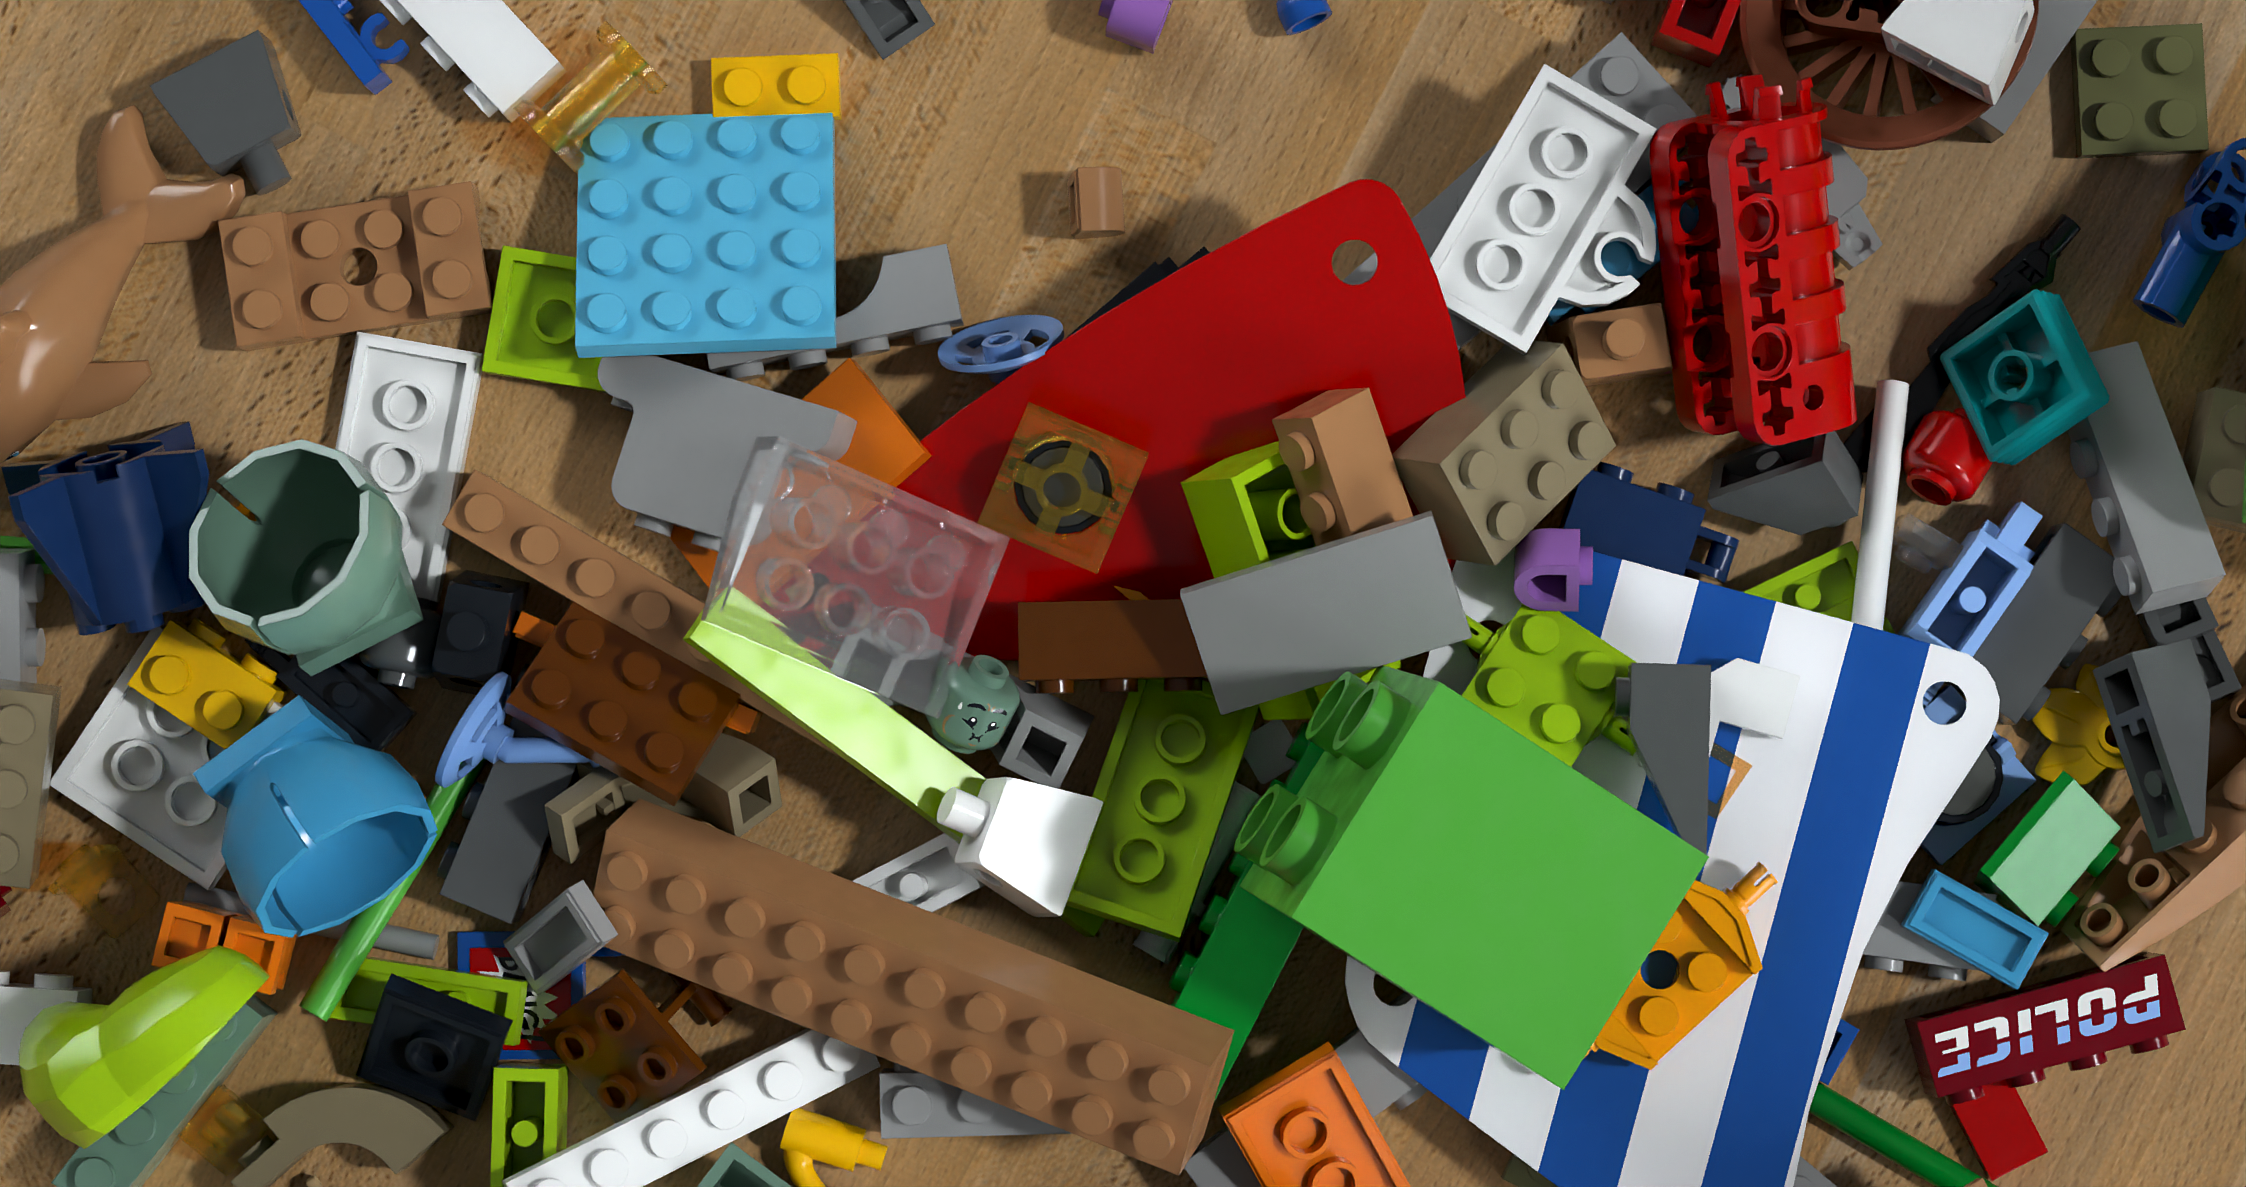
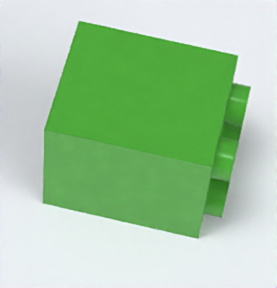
M1383 665L1376 668L1367 683L1351 672H1345L1326 692L1308 723L1305 738L1323 749L1324 752L1298 794L1294 795L1279 784L1273 785L1254 806L1237 836L1234 846L1235 852L1253 863L1239 887L1494 1049L1564 1090L1709 856L1440 681Z

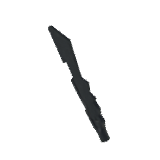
M2061 214L2042 237H2039L2035 242L2027 243L1989 279L1995 285L1988 294L1965 308L1927 347L1930 362L1909 386L1902 454L1923 417L1933 411L1950 383V379L1940 360L1941 354L2032 290H2041L2053 282L2057 259L2081 230L2078 224L2071 218ZM1874 408L1843 443L1861 473L1868 471Z

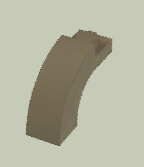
M348 1083L322 1088L289 1101L262 1119L279 1140L274 1143L267 1135L238 1159V1162L244 1167V1170L231 1183L234 1187H270L314 1148L329 1143H349L368 1149L380 1157L395 1174H398L407 1169L454 1126L430 1104L381 1085Z

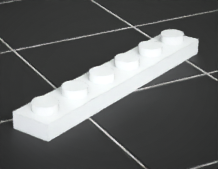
M806 1028L502 1180L504 1187H643L880 1067V1064L875 1054Z

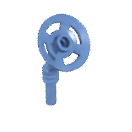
M1016 315L993 319L963 329L952 335L953 338L946 339L938 348V358L943 367L952 371L969 374H988L990 381L996 382V386L1021 367L1045 355V351L1061 342L1065 335L1064 329L1059 320L1044 315ZM1032 336L1048 340L1036 348L1033 343L1029 342ZM958 362H962V363H966V364H973V365H962V364H960V363H958Z
M501 671L495 674L482 687L459 720L439 760L435 782L441 787L447 788L466 776L483 758L493 764L501 760L504 763L589 762L593 768L600 765L550 737H513L514 730L504 725L507 715L505 713L507 699L511 695L512 678Z

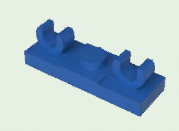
M299 0L364 86L374 95L393 82L380 64H395L403 60L409 53L410 47L403 39L398 40L387 49H380L376 46V35L390 24L389 20L382 13L370 16L363 23L359 35L356 28L345 15L354 8L349 0Z

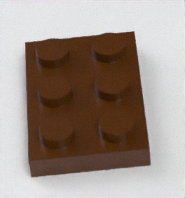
M573 601L507 699L505 713L670 805L675 806L739 706L741 694Z

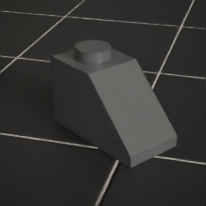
M1835 431L1783 445L1761 443L1714 460L1707 501L1714 510L1802 535L1823 527H1836L1848 519L1858 516L1863 474Z

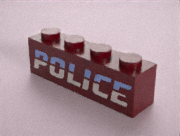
M2151 952L2133 956L2106 972H2103L2097 966L2020 987L2018 990L2013 989L1904 1019L1924 1092L1937 1098L1945 1096L1947 1105L1960 1104L1981 1098L1985 1095L1983 1085L2005 1079L2008 1088L2040 1082L2046 1079L2045 1068L2068 1062L2070 1071L2095 1067L2108 1062L2106 1051L2129 1045L2131 1054L2160 1049L2169 1045L2168 1034L2186 1030L2165 954Z

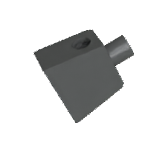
M259 30L150 85L155 96L204 161L221 176H226L244 168L257 195H264L277 190L292 179L278 149L301 137V130L276 50L271 40Z

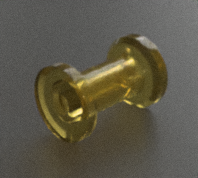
M606 20L596 29V39L604 49L541 109L532 100H521L513 108L575 174L585 164V155L580 151L583 139L639 86L648 94L659 95L668 86L647 61Z

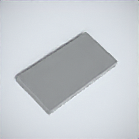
M1432 510L1180 589V596L1221 715L1337 680L1348 671L1352 674H1357L1472 638Z

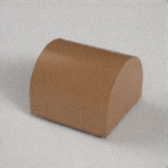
M1078 167L1067 179L1071 236H1074V239H1088L1124 234L1125 222L1121 169L1117 167Z

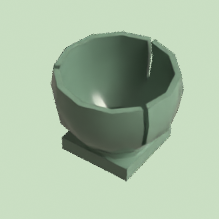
M304 439L256 450L216 481L253 513L256 521L248 519L218 492L210 488L189 530V578L226 630L257 644L288 655H296L299 667L310 676L424 620L402 551V522L400 521V516L362 462L345 452Z

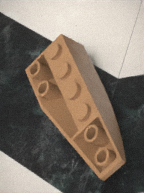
M2246 685L2210 717L2204 836L2154 854L2142 816H2140L2120 844L2119 852L2099 874L2061 928V931L2103 972L2110 970L2159 942L2246 883Z

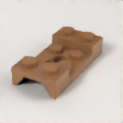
M471 181L410 190L408 195L290 214L277 211L218 221L237 347L245 351H254L355 335L357 331L368 333L491 313L494 294L486 271L481 239L478 187ZM357 251H368L374 255L377 261L375 277L365 285L356 286L350 284L344 275V265L347 258Z

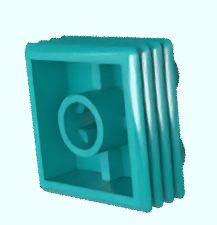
M2038 289L2032 290L1944 351L1940 356L1944 369L1990 462L1996 461L1997 463L2016 465L2106 405L2110 400V396L2059 294L2046 293ZM2026 381L2024 387L2022 388L2021 384Z

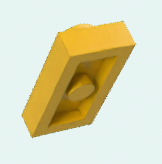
M838 53L711 58L713 117L833 113L834 120H842L840 58Z

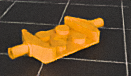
M1757 862V865L1740 879L1731 890L1725 887L1720 891L1695 880L1650 951L1651 953L1662 950L1674 957L1678 968L1676 979L1668 987L1655 989L1644 982L1640 967L1585 1057L1591 1050L1595 1053L1597 1050L1602 1049L1652 1070L1667 1052L1753 974L1756 975L1763 969L1745 916L1749 912L1747 908L1774 884L1778 883L1776 878L1768 873L1754 886V883L1768 871L1763 864Z

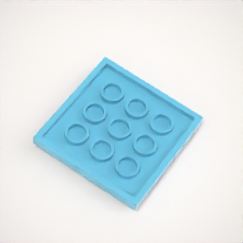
M833 113L713 117V114L579 119L575 348L578 358L837 348L835 127Z

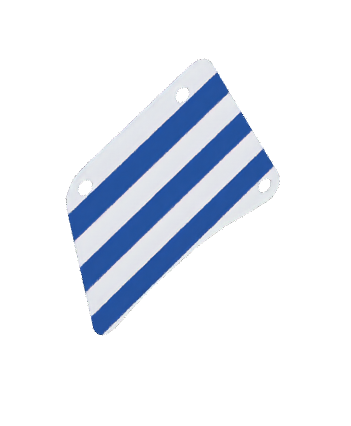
M1515 547L1496 566L1456 560L1452 575L1464 612L1478 623L1485 620H1494L1505 625L1513 619L1522 605L1514 593ZM1593 551L1592 585H1579L1578 612H1560L1635 662L1711 665V672L1734 659L1740 658L1800 675L1783 739L1719 722L1709 757L1707 856L1709 858L1695 880L1720 891L1725 887L1731 890L1740 879L1757 865V862L1763 864L1768 871L1754 883V886L1768 873L1776 878L1778 883L1774 884L1756 902L1747 908L1749 912L1745 915L1763 969L1756 975L1753 974L1667 1052L1652 1070L1602 1049L1597 1050L1595 1053L1591 1050L1582 1060L1564 1090L1494 1049L1414 997L1406 1004L1400 1006H1389L1381 1002L1373 988L1376 973L1347 955L1345 986L1349 1005L1358 1028L1371 1045L1398 1068L1558 1187H1793L1809 1109L1863 951L1907 864L1991 739L1999 717L2000 698L1997 688L1988 670L1967 653ZM1461 641L1429 652L1423 677L1440 681L1462 695L1475 676L1478 660L1470 653L1467 645ZM1941 681L1951 682L1959 686L1966 698V710L1963 716L1955 723L1949 725H1941L1931 721L1923 709V696L1926 690L1933 684ZM1601 734L1583 748L1572 765L1573 769L1674 834L1644 768L1638 766L1640 759L1636 752L1633 756L1629 755L1630 753ZM1662 950L1649 953L1641 966V976L1644 982L1655 989H1662L1671 985L1678 973V966L1674 957Z

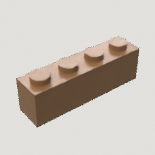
M1369 388L1328 390L1272 419L1279 439L1280 455L1291 473L1300 499L1301 515L1310 528L1316 546L1413 516Z

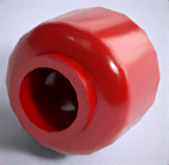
M1956 408L1953 412L1937 410L1926 414L1904 449L1901 458L1902 468L1907 475L1906 483L1908 487L1920 498L1941 506L1972 498L1993 462L1988 460L1964 408Z

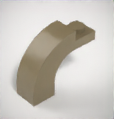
M721 733L675 806L670 805L602 766L593 768L589 762L576 763L579 781L544 805L553 852L571 864L603 842L606 830L639 798L681 815L699 818L717 829L741 837L781 808L782 800L775 758L744 740Z

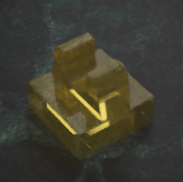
M223 1084L216 1088L178 1137L227 1177L232 1175L240 1165L238 1159L259 1142L270 1128L262 1120L264 1117Z

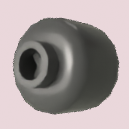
M417 597L424 618L423 621L359 652V659L365 666L378 670L376 683L414 690L416 678L429 679L435 677L432 673V662L442 614L436 612L437 602Z

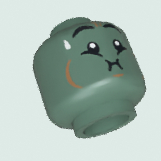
M977 655L974 658H956L951 660L942 669L926 701L925 716L932 727L934 737L950 750L970 754L976 752V750L989 749L994 747L1003 737L1020 702L1019 690L1013 679L1009 676L1007 667L999 660L988 655Z

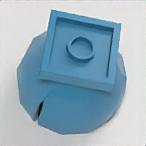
M300 695L193 773L204 792L227 808L221 853L245 911L264 933L293 938L295 934L301 937L342 924L385 899L422 864L437 836L436 831L438 829L418 782L391 754L355 744L347 732Z

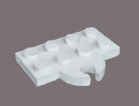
M1544 64L1430 258L1448 311L1525 355L1557 300L1580 308L1601 307L1618 301L1634 291L1640 283L1631 275L1615 276L1607 272L1601 262V251L1604 245L1609 242L1622 241L1633 248L1638 261L1649 265L1654 262L1656 253L1655 224L1644 202L1626 187L1625 183L1657 129Z

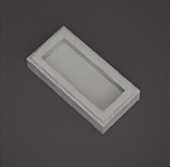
M584 880L567 888L504 940L503 943L534 992L539 995L555 986L615 938L618 933Z

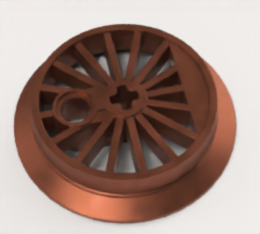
M1741 0L1740 31L1747 62L1753 75L1762 74L1765 86L1781 85L1783 95H1780L1781 103L1796 102L1797 80L1811 77L1814 87L1853 60L1826 100L1815 94L1810 88L1811 102L1827 105L1828 117L1820 121L1821 139L1850 148L1875 151L1917 147L1955 133L1972 123L1992 106L1956 86L1953 92L1946 81L1918 67L1942 101L1929 108L1917 111L1907 61L1887 50L1881 31L1883 24H1881L1880 20H1887L1892 10H1896L1904 0H1838L1843 2L1841 9L1835 15L1825 18L1814 16L1813 12L1820 3L1826 0ZM2033 0L2035 9L2033 18L1999 99L2015 80L2031 49L2037 28L2039 0ZM1788 17L1801 19L1806 31L1786 36ZM1837 46L1798 73H1796L1790 63L1789 56ZM1893 57L1904 115L1879 117ZM1874 65L1863 115L1844 110V106Z

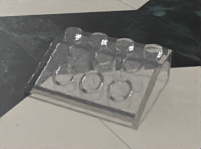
M780 436L757 437L732 497L701 621L927 716L939 719L948 697L950 681L957 674L1010 537Z

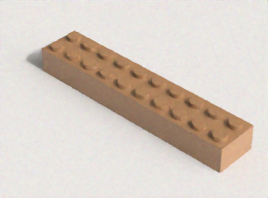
M640 798L606 830L593 896L618 935L604 947L1178 1176L1203 1140L1234 1030Z

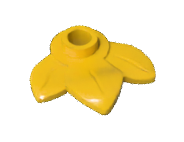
M2083 665L2076 682V690L2050 688L2049 698L2032 719V722L2042 735L2052 742L2040 757L2035 768V774L2047 782L2053 783L2064 770L2080 786H2085L2099 777L2105 769L2115 771L2126 770L2119 747H2113L2105 740L2106 733L2112 727L2093 673V669L2099 666Z

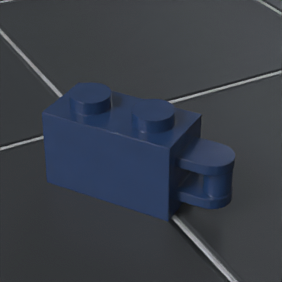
M1599 462L1595 470H1591L1572 489L1559 529H1580V546H1593L1594 552L1684 576L1686 571L1709 580L1726 583L1740 541L1729 535L1701 526L1706 509L1691 504L1694 497L1693 493L1658 482L1655 491L1631 483L1634 473L1605 462ZM1696 538L1711 543L1704 564L1689 559Z

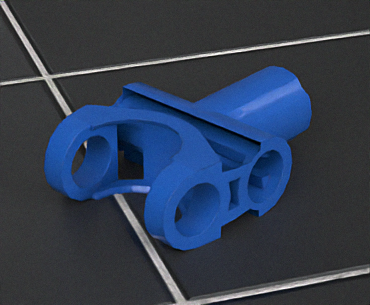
M2241 138L2227 145L2223 151L2216 152L2199 163L2185 185L2184 202H2187L2185 208L2168 217L2164 223L2161 232L2162 248L2132 301L2143 312L2164 323L2184 328L2224 253L2239 245L2246 237V228H2244L2246 223V159L2236 153L2239 150H2246V138ZM2232 167L2236 169L2239 180L2233 174ZM2210 179L2219 183L2215 194L2207 185Z

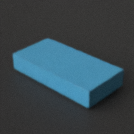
M1931 869L1900 924L1911 932L2016 990L2020 987L2049 934L1936 869Z

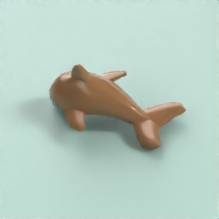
M135 105L114 112L101 134L97 148V181L103 217L73 232L41 252L15 271L0 286V464L19 455L55 420L91 418L129 401L152 375L149 361L92 360L114 305L145 244L198 240L219 232L218 221L232 219L238 212L246 194L244 178L233 173L203 182L167 179L149 147L143 113Z

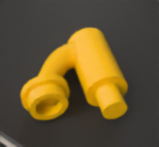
M797 1108L790 1113L780 1149L783 1150V1160L788 1175L796 1187H826L814 1170L813 1160L851 1172L854 1171L856 1163L881 1170L888 1146L864 1139L867 1131L865 1128Z

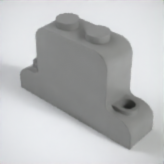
M654 355L602 357L598 367L600 385L609 395L613 396L611 405L633 412V417L612 478L611 489L615 500L622 507L637 513L634 526L671 537L674 526L695 532L692 544L726 555L729 554L731 544L742 547H754L761 544L769 536L794 463L797 462L820 469L821 463H831L840 459L849 449L858 422L842 412Z

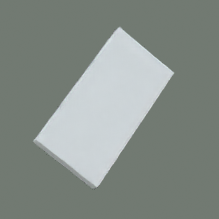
M357 331L335 449L345 452L362 462L387 495L402 522V551L416 596L435 601L440 605L453 531L443 526L442 523L461 490L482 376L481 370L484 354Z

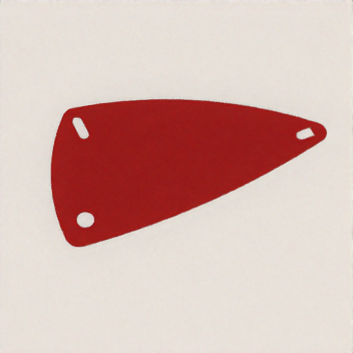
M1359 179L1349 182L1264 223L1191 262L1104 313L1045 351V355L1018 369L919 441L932 456L762 603L758 609L793 635L841 644L851 622L864 604L867 603L974 657L977 655H988L997 660H1019L1018 602L1129 600L1114 586L1141 592L1149 600L1181 599L1180 589L1214 579L1181 485L1182 481L1227 457L1279 441L1272 419L1328 390L1369 388L1392 454L1435 412L1466 398L1461 361L1449 311L1435 270L1420 235L1402 201L1392 188L1382 182L1373 179ZM1349 240L1366 242L1373 248L1377 256L1378 263L1374 275L1365 283L1351 285L1341 281L1335 275L1332 268V257L1335 250L1342 243ZM1067 427L1085 431L1103 444L1111 456L1115 474L1112 494L1121 497L1116 509L1106 506L1102 517L1083 531L1066 534V538H1063V534L1044 531L1028 520L1018 505L1014 487L1018 468L1010 465L1009 462L1013 452L1024 456L1028 445L1045 432ZM1402 482L1413 516L1420 514ZM1447 559L1452 572L1456 560ZM811 575L822 576L828 584L826 595L796 613L782 592ZM957 593L962 594L963 598L961 600L955 598Z

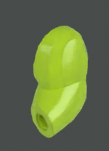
M218 945L152 971L127 987L110 1005L67 1001L44 1008L25 1028L20 1043L19 1067L24 1094L42 1117L62 1137L86 1149L138 1110L172 1078L175 1079L268 980L270 975L247 955Z

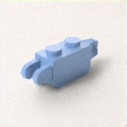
M2020 501L2012 506L1998 526L1987 519L1978 530L1969 532L1897 635L1967 653L1973 657L2030 576L2034 566L2029 561L2035 552L2024 544L2043 516ZM1944 681L1935 683L1926 690L1923 696V708L1931 702L1937 691L1944 684Z

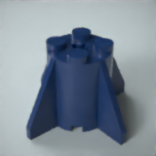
M189 421L176 423L137 441L107 445L109 452L88 457L87 451H83L59 460L10 463L1 467L7 491L10 494L8 498L14 521L67 591L79 635L101 633L114 628L119 623H124L127 633L148 631L165 623L163 612H183L205 604V601L189 578V530L206 498L209 470L204 450L195 449Z

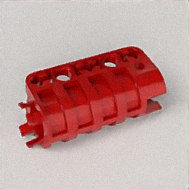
M1762 74L1736 77V87H1739L1740 108L1726 110L1721 83L1716 81L1707 84L1705 95H1709L1711 113L1672 121L1661 126L1653 135L1650 143L1649 158L1678 418L1683 426L1692 432L1724 435L1739 431L1743 438L1751 442L1783 445L1846 428L1857 421L1851 348L1848 343L1841 341L1839 314L1843 313L1847 307L1844 281L1835 278L1832 253L1833 250L1840 246L1838 218L1829 215L1826 186L1834 182L1832 154L1822 150L1820 121L1828 117L1827 105L1811 102L1810 88L1813 87L1811 77L1797 80L1796 102L1781 103L1780 95H1783L1781 85L1765 86ZM1686 142L1689 147L1688 154L1680 157V161H1678L1676 156L1677 149L1684 147ZM1690 178H1693V187L1678 185L1679 181H1690ZM1692 198L1698 206L1699 219L1696 227L1691 232L1686 233L1679 221L1682 205ZM1685 245H1700V250H1689V253H1686ZM1699 270H1701V281L1695 283L1693 289H1691L1690 277L1696 276ZM1703 305H1706L1705 314L1692 313L1693 308L1703 309ZM1706 325L1711 332L1712 346L1705 358L1699 360L1694 354L1693 338L1698 329ZM1700 371L1713 372V375L1702 376V380H1700L1698 373ZM1713 395L1715 405L1707 409L1706 415H1704L1703 404L1709 403Z

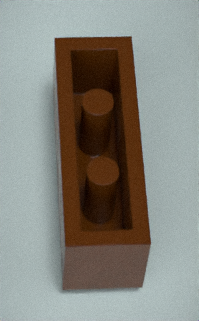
M1182 599L1018 602L1019 680L1035 682V694L1074 693V681H1099L1100 693L1138 692V680L1163 679L1165 692L1203 691L1202 679H1208Z

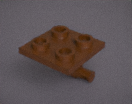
M622 969L545 1024L538 1033L613 1121L618 1123L662 1101L705 1070L707 1066L668 1021L689 999L707 1019L711 1027L716 1025L732 1011L731 1006H728L716 991L666 972L678 987L664 1003L656 1008L627 972Z

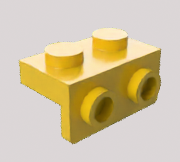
M194 618L189 626L183 622L170 620L127 685L223 749H226L259 725L274 702L281 703L287 691L274 683L279 672L250 653H247L242 661L221 648L227 638L197 618Z

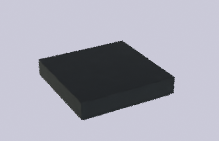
M391 973L384 988L356 1076L476 1122L493 1078L494 1067L498 1064L513 1020Z

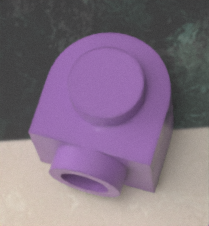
M1102 0L1098 15L1108 19L1106 37L1153 54L1173 0Z
M1542 528L1530 531L1515 546L1514 593L1517 599L1525 606L1535 610L1578 612L1579 585H1592L1593 546H1580V529Z

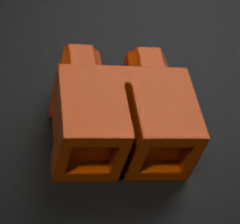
M188 900L167 902L151 965L161 968L197 952L221 945L243 953L258 963L270 977L257 992L272 995L275 994L276 989L283 990L297 935L295 934L291 938L264 933L251 916Z

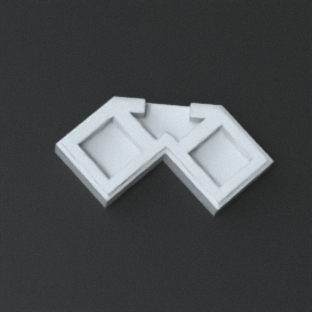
M1736 658L1711 672L1709 757L1719 722L1783 739L1800 675ZM1639 760L1638 766L1643 767L1641 761Z

